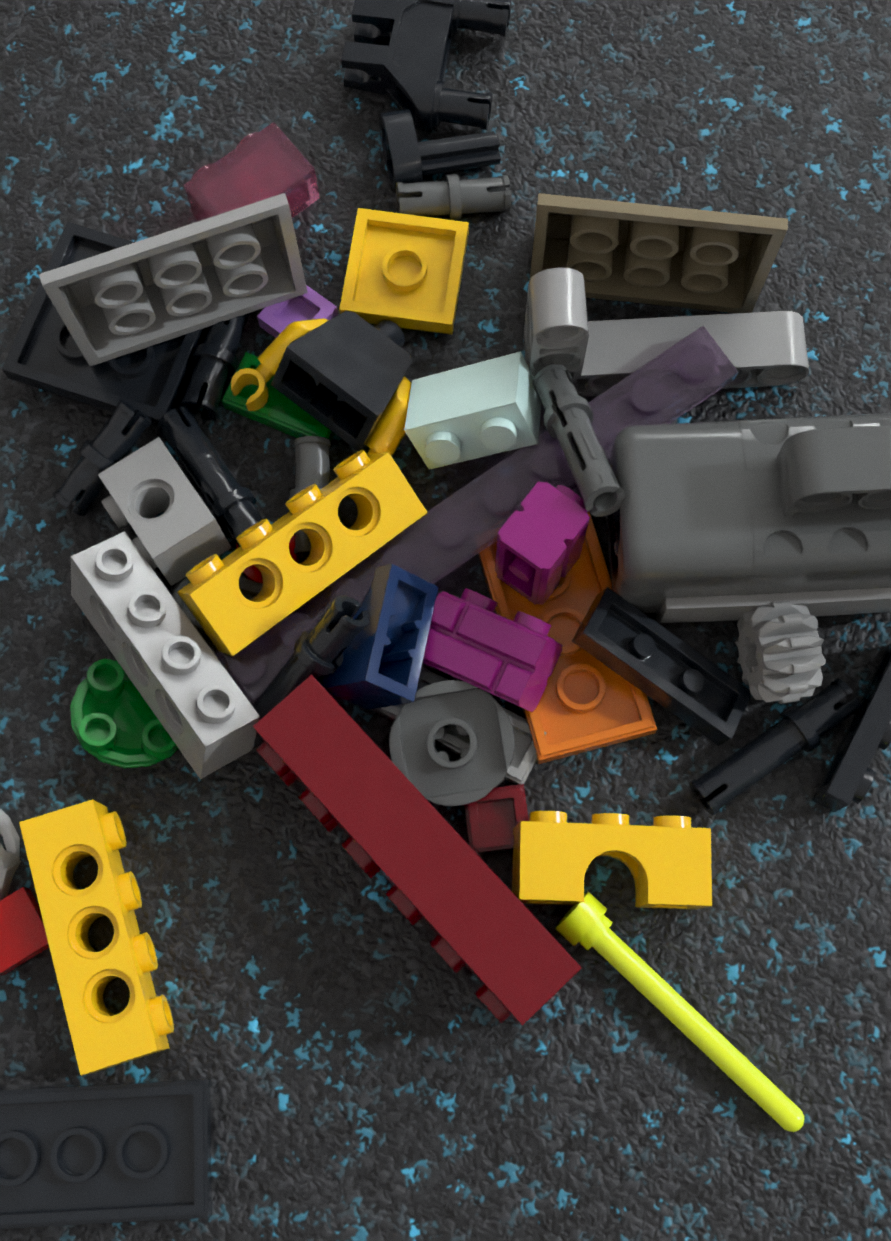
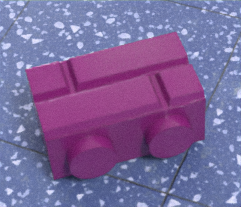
M537 482L521 502L520 511L515 510L498 531L495 563L497 578L533 604L543 605L559 585L560 577H565L580 558L590 519L584 507V500L566 486L557 485L555 488L547 482Z
M467 588L464 589L460 598L444 591L439 593L435 601L423 663L533 712L537 708L547 686V679L552 675L562 653L563 645L547 636L551 625L521 611H517L513 621L494 613L498 604L496 601Z

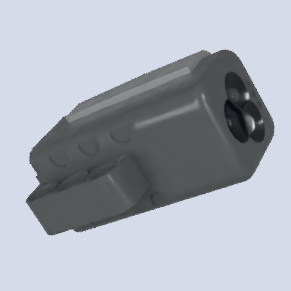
M891 413L635 425L625 427L617 434L609 464L619 486L624 490L625 498L616 512L606 516L612 590L643 613H656L658 623L739 621V618H743L744 612L755 611L757 607L769 606L771 602L791 601V604L807 606L810 615H815V617L891 612Z

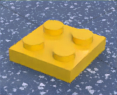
M358 208L339 308L340 314L350 311L355 312L370 324H377L382 320H390L400 328L452 335L469 235V222Z

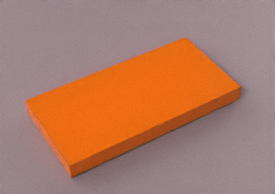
M589 511L587 514L590 519L580 558L565 577H560L559 585L543 605L533 604L497 578L495 563L498 543L497 534L499 530L475 536V545L490 598L498 603L494 612L512 621L517 611L538 618L551 625L547 636L563 645L562 653L552 675L547 679V686L537 708L533 712L522 708L530 729L531 741L533 740L538 764L655 734L657 730L647 695L572 642L595 597L607 587L612 590V582Z

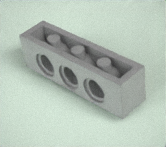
M124 531L72 555L71 596L198 777L202 779L252 751L257 732L253 726L259 721V714L127 533Z

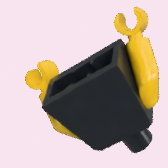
M345 311L331 320L321 318L294 321L288 324L257 358L261 364L256 369H240L233 375L231 390L233 395L237 396L243 387L250 384L257 385L258 390L246 402L249 411H256L267 403L269 394L266 383L274 376L271 386L354 449L360 451L367 445L370 447L367 456L383 452H389L393 456L406 433L404 428L411 382L405 375L413 361L410 354L401 348L404 345L405 338L401 328L396 323L390 320H382L373 327L355 312Z

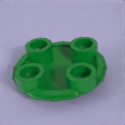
M101 659L89 667L87 677L78 685L70 705L72 730L82 748L103 763L125 769L150 767L171 757L179 748L118 661Z

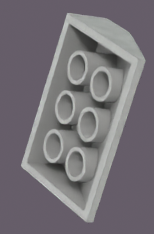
M285 193L39 274L43 288L89 366L308 293L290 207Z

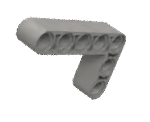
M561 267L546 269L532 276L528 284L523 335L525 361L534 377L542 368L548 365H563L566 371L569 370L572 382L579 396L780 386L798 382L809 374L803 317L793 311L588 321L584 277L578 270Z

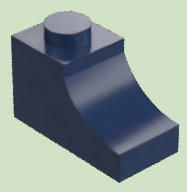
M392 563L377 567L362 607L352 618L355 620L362 611L367 610L370 616L369 625L356 636L343 652L344 659L337 671L323 676L321 685L325 690L367 710L414 702L438 586Z

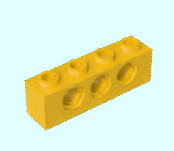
M364 450L354 453L333 469L338 477L322 489L313 484L301 490L285 503L289 509L287 514L273 524H270L267 518L255 523L236 538L240 545L238 549L222 560L217 554H214L201 561L186 573L190 583L177 591V593L218 651L234 656L428 513L389 452L370 454L368 456ZM346 496L355 502L358 509L356 522L350 528H346L338 517L339 504ZM299 530L309 537L311 543L309 556L300 564L293 560L289 552L290 539ZM254 565L262 574L263 586L257 596L252 599H246L239 589V578L244 569Z
M92 799L19 822L80 1075L98 1072L169 1049L166 1035L174 1032L172 1013L164 995L156 997L150 971L158 968L157 956L150 935L147 932L140 934L134 910L142 907L141 894L132 871L124 873L118 849L126 847V837L117 812L109 813L108 807ZM93 856L98 864L97 877L89 887L80 890L73 880L74 868L81 859ZM107 916L113 924V939L105 949L97 952L89 943L88 931L91 924L97 918ZM119 977L128 985L130 999L126 1008L116 1015L106 1008L103 994L107 984Z

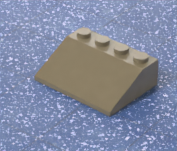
M539 193L530 279L536 273L546 269L557 267L571 268L583 274L586 298L729 313H752L788 230V219Z

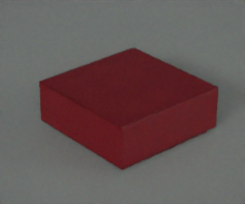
M524 784L496 787L486 797L464 805L469 846L477 854L512 850L514 845L513 828L520 821H529Z

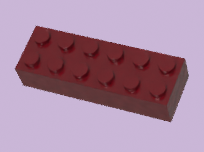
M312 674L253 726L264 741L256 749L264 761L288 787L297 779L306 790L298 798L329 833L338 825L345 831L349 838L341 844L342 847L370 879L381 871L393 886L385 894L413 926L423 918L437 933V936L430 942V945L449 967L457 974L466 966L483 984L474 994L500 1023L503 1024L511 1016L518 1024L523 1026L582 969Z

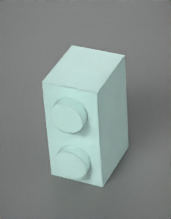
M521 351L412 380L404 431L429 470L538 444L541 399L533 387L534 376Z

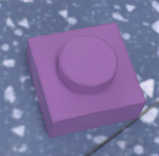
M306 285L308 293L265 307L258 314L257 319L259 326L276 338L288 324L294 321L321 318L331 320L338 316L337 306Z

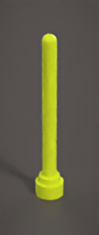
M588 891L584 895V902L574 905L559 921L555 929L572 946L580 943L586 950L593 947L784 1130L789 1132L800 1130L804 1124L802 1110L609 928L612 925V921L604 915L607 908Z

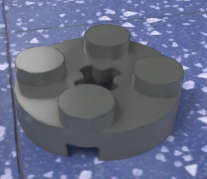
M448 680L432 683L419 689L416 692L414 702L406 703L402 707L399 716H396L391 727L389 748L392 762L427 800L438 805L459 806L470 804L486 797L504 781L514 758L515 736L507 712L488 692L467 682ZM450 725L456 726L459 735H469L470 747L462 749L461 759L450 762L447 752H437L435 747V740L444 738L445 727Z

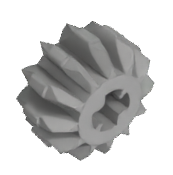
M791 601L771 602L769 606L757 607L755 611L744 612L743 618H739L737 624L739 637L735 640L739 651L737 663L741 664L743 671L742 681L745 685L749 686L750 693L755 700H764L766 703L779 701V704L798 702L800 698L812 696L815 688L822 684L821 666L826 663L821 648L824 639L819 637L817 631L818 620L815 615H810L807 606L791 604Z

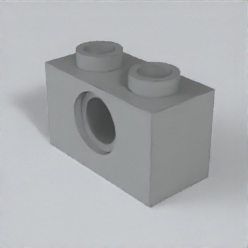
M159 437L98 474L111 494L101 501L120 531L131 525L138 536L132 542L153 570L157 567L160 569L171 586L185 578L186 573L201 561L214 554L220 556L232 548L216 519ZM164 512L162 515L155 518V516H157L159 513Z

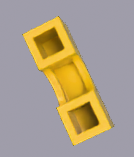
M533 811L529 813V821H520L513 828L512 893L523 904L576 905L584 902V877L589 864L595 857L608 856L624 863L632 873L635 881V907L697 910L712 906L711 828H691V817L656 816L653 817V826L629 825V815L592 814V824L567 823V813Z

